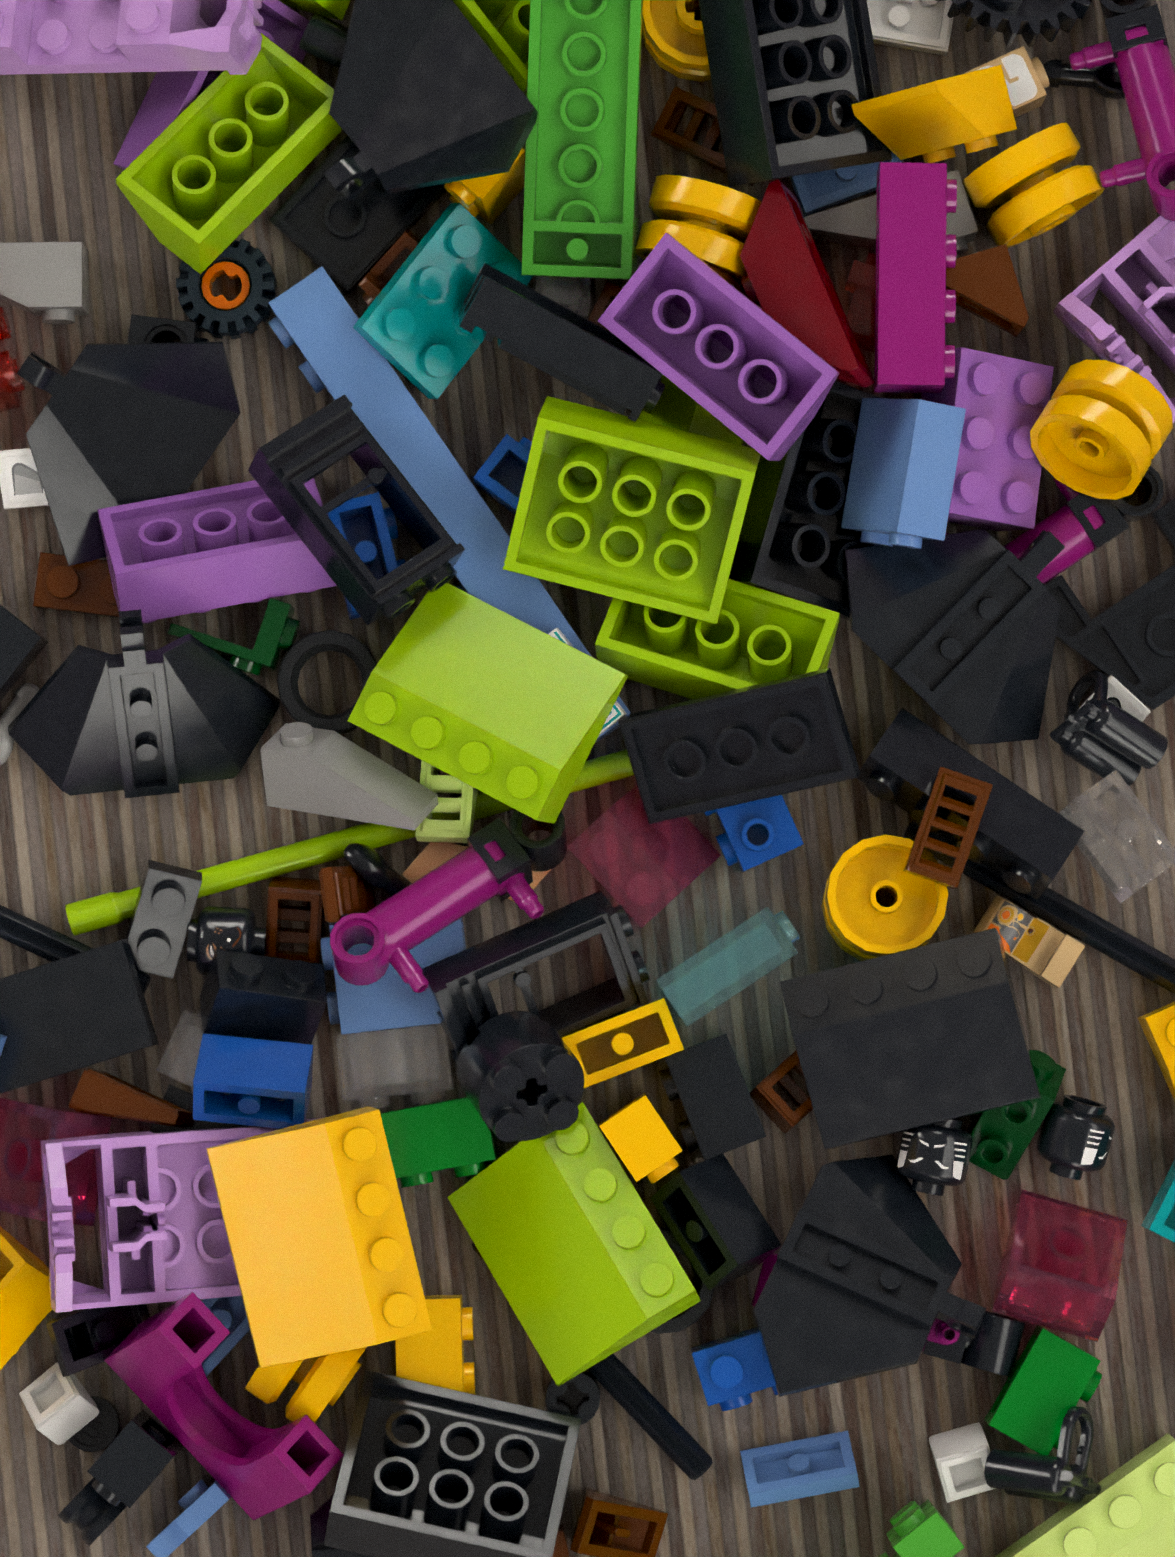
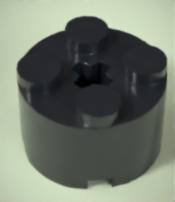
M527 1011L506 1012L482 1024L478 1028L481 1034L472 1042L470 1047L465 1043L460 1051L457 1062V1077L462 1090L487 1127L501 1141L513 1142L538 1139L555 1130L567 1129L574 1124L578 1117V1105L584 1091V1073L579 1061L559 1033L550 1024L539 1019L537 1015Z

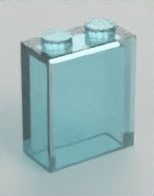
M767 906L655 980V982L684 1026L687 1027L798 954L792 943L800 939V936L782 910L773 915Z

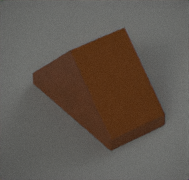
M1006 244L956 258L955 268H946V290L956 291L957 306L1015 337L1019 335L1025 327L1029 315Z
M587 1488L571 1538L570 1550L579 1554L596 1557H655L668 1513Z

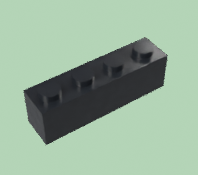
M902 708L863 764L857 779L863 782L875 797L884 801H891L909 813L918 826L920 825L940 766L992 784L993 786L968 859L976 863H983L1002 876L1004 882L1011 889L1022 894H1028L1038 900L1053 881L1085 831ZM947 785L942 795L970 806L974 805L977 797ZM939 806L935 815L965 827L969 819L968 816ZM933 827L930 829V832H937L959 847L962 837Z

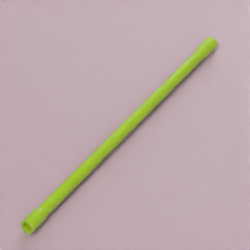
M627 749L587 760L570 793L634 776ZM478 791L474 820L510 811L514 808ZM432 813V819L460 820V813ZM363 823L196 870L202 873V884L197 899L343 858V851L352 843H360L375 849L414 838L416 829L408 830ZM140 887L122 892H108L66 904V914L73 935L76 936L119 924L123 920L132 917Z

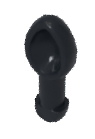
M1058 59L1049 60L1043 65L1050 87L1058 88L1059 85L1092 88L1105 98H1125L1116 62L1076 71L1072 70L1071 64L1062 63V60Z
M352 843L343 851L345 859L363 879L376 888H383L391 896L410 885L406 879L390 867L378 852L369 846Z

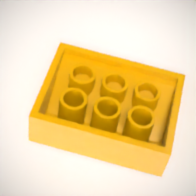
M367 1106L206 1148L260 1368L378 1345L433 1330L379 1109Z

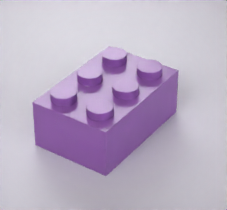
M958 347L955 348L954 378H945V386L941 393L921 394V400L966 409L947 522L998 532L1034 529L1042 465L1031 448L1030 431L1050 400L1053 366Z

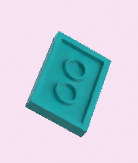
M450 203L353 326L364 339L428 399H438L484 340L481 328L475 326L472 333L459 327L458 310L484 262L525 285L534 276L521 275L522 263L460 203Z

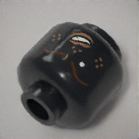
M205 907L201 910L198 919H191L189 922L187 961L196 962L198 972L201 975L207 976L216 949L265 956L267 928L257 927L256 916L250 909Z

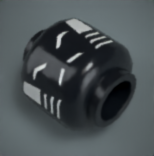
M1064 1095L1063 1102L1052 1104L1042 1122L1036 1147L1039 1155L1051 1162L1050 1172L1065 1178L1081 1180L1083 1171L1094 1172L1104 1167L1115 1131L1113 1120L1105 1114L1107 1109L1105 1105L1075 1095Z
M951 1119L902 1131L896 1169L902 1176L913 1179L911 1190L943 1196L945 1186H959L964 1183L973 1141L971 1135L961 1129L963 1121Z

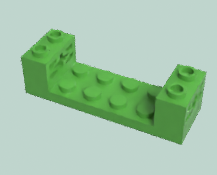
M530 0L527 98L536 108L538 114L536 124L526 140L521 275L630 279L637 270V254H635V249L638 242L639 218H635L643 0Z

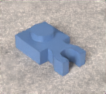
M201 1479L177 1501L184 1510L151 1540L146 1547L155 1557H168L222 1507L231 1496L216 1480L208 1487Z

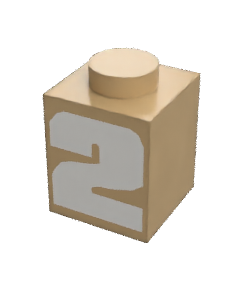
M1024 46L965 72L969 73L1002 65L1014 118L1042 106L1047 95L1044 88L1050 86L1047 73L1037 56L1030 59Z

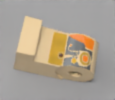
M998 895L994 897L973 933L996 928L1002 938L1006 956L1054 989L1060 988L1085 948V945L1067 934L1065 935L1040 918H1034Z

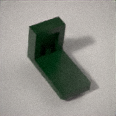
M270 598L253 650L170 623L167 634L176 639L191 634L213 651L231 656L229 663L240 671L259 676L262 667L275 671L282 649L289 651L295 642L300 620L293 619L295 608L291 604Z
M1029 1049L1041 1098L984 1111L970 1133L973 1143L969 1162L1003 1180L1010 1177L1050 1110L1066 1071V1068L1056 1064L1049 1055L1038 1050Z

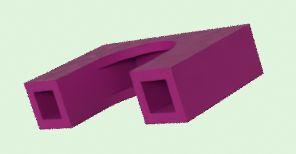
M191 1292L138 1324L104 1361L254 1521L311 1493L344 1454L307 1415L281 1428H266L238 1414L217 1394L204 1373L202 1362L230 1334V1331Z

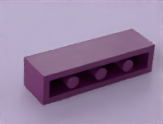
M880 162L877 170L874 392L941 393L945 386V378H954L955 345H945V323H955L956 291L946 290V268H955L957 244L955 234H946L947 213H956L957 180L947 179V163Z

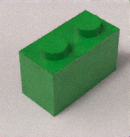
M468 1097L380 1113L395 1176L400 1178L401 1188L434 1182L432 1172L448 1168H454L455 1178L479 1174L487 1167L486 1161L496 1160L497 1158L493 1133L487 1127Z
M1037 1324L1014 1365L1012 1376H1008L984 1420L991 1427L1035 1452L1048 1456L1052 1448L1058 1450L1061 1425L1067 1411L1072 1406H1076L1079 1399L1087 1403L1097 1389L1102 1373L1096 1371L1101 1361Z

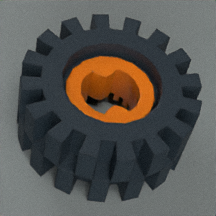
M242 238L240 241L234 240L201 275L182 260L179 267L180 277L176 278V288L179 293L178 300L189 320L196 322L203 333L206 331L211 333L213 337L220 339L223 336L237 339L241 338L240 334L249 331L252 334L257 331V325L261 321L266 323L271 316L269 313L271 308L268 303L276 298V278L264 254L258 248L252 247L250 242ZM221 274H226L230 280L237 278L241 280V292L231 301H227L223 295L213 296L211 290L212 283Z

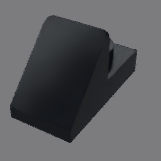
M139 1304L61 1312L50 1320L46 1327L62 1376H70L105 1362L104 1360L138 1324L150 1318L147 1305Z

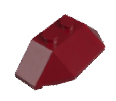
M779 179L769 183L740 254L747 275L741 277L743 288L753 303L757 306L761 305L763 311L840 372L837 379L866 388L875 383L874 378L867 366L801 212L799 203L795 195Z

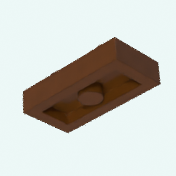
M40 552L33 606L42 609L119 618L107 560L96 559L68 566L65 555Z

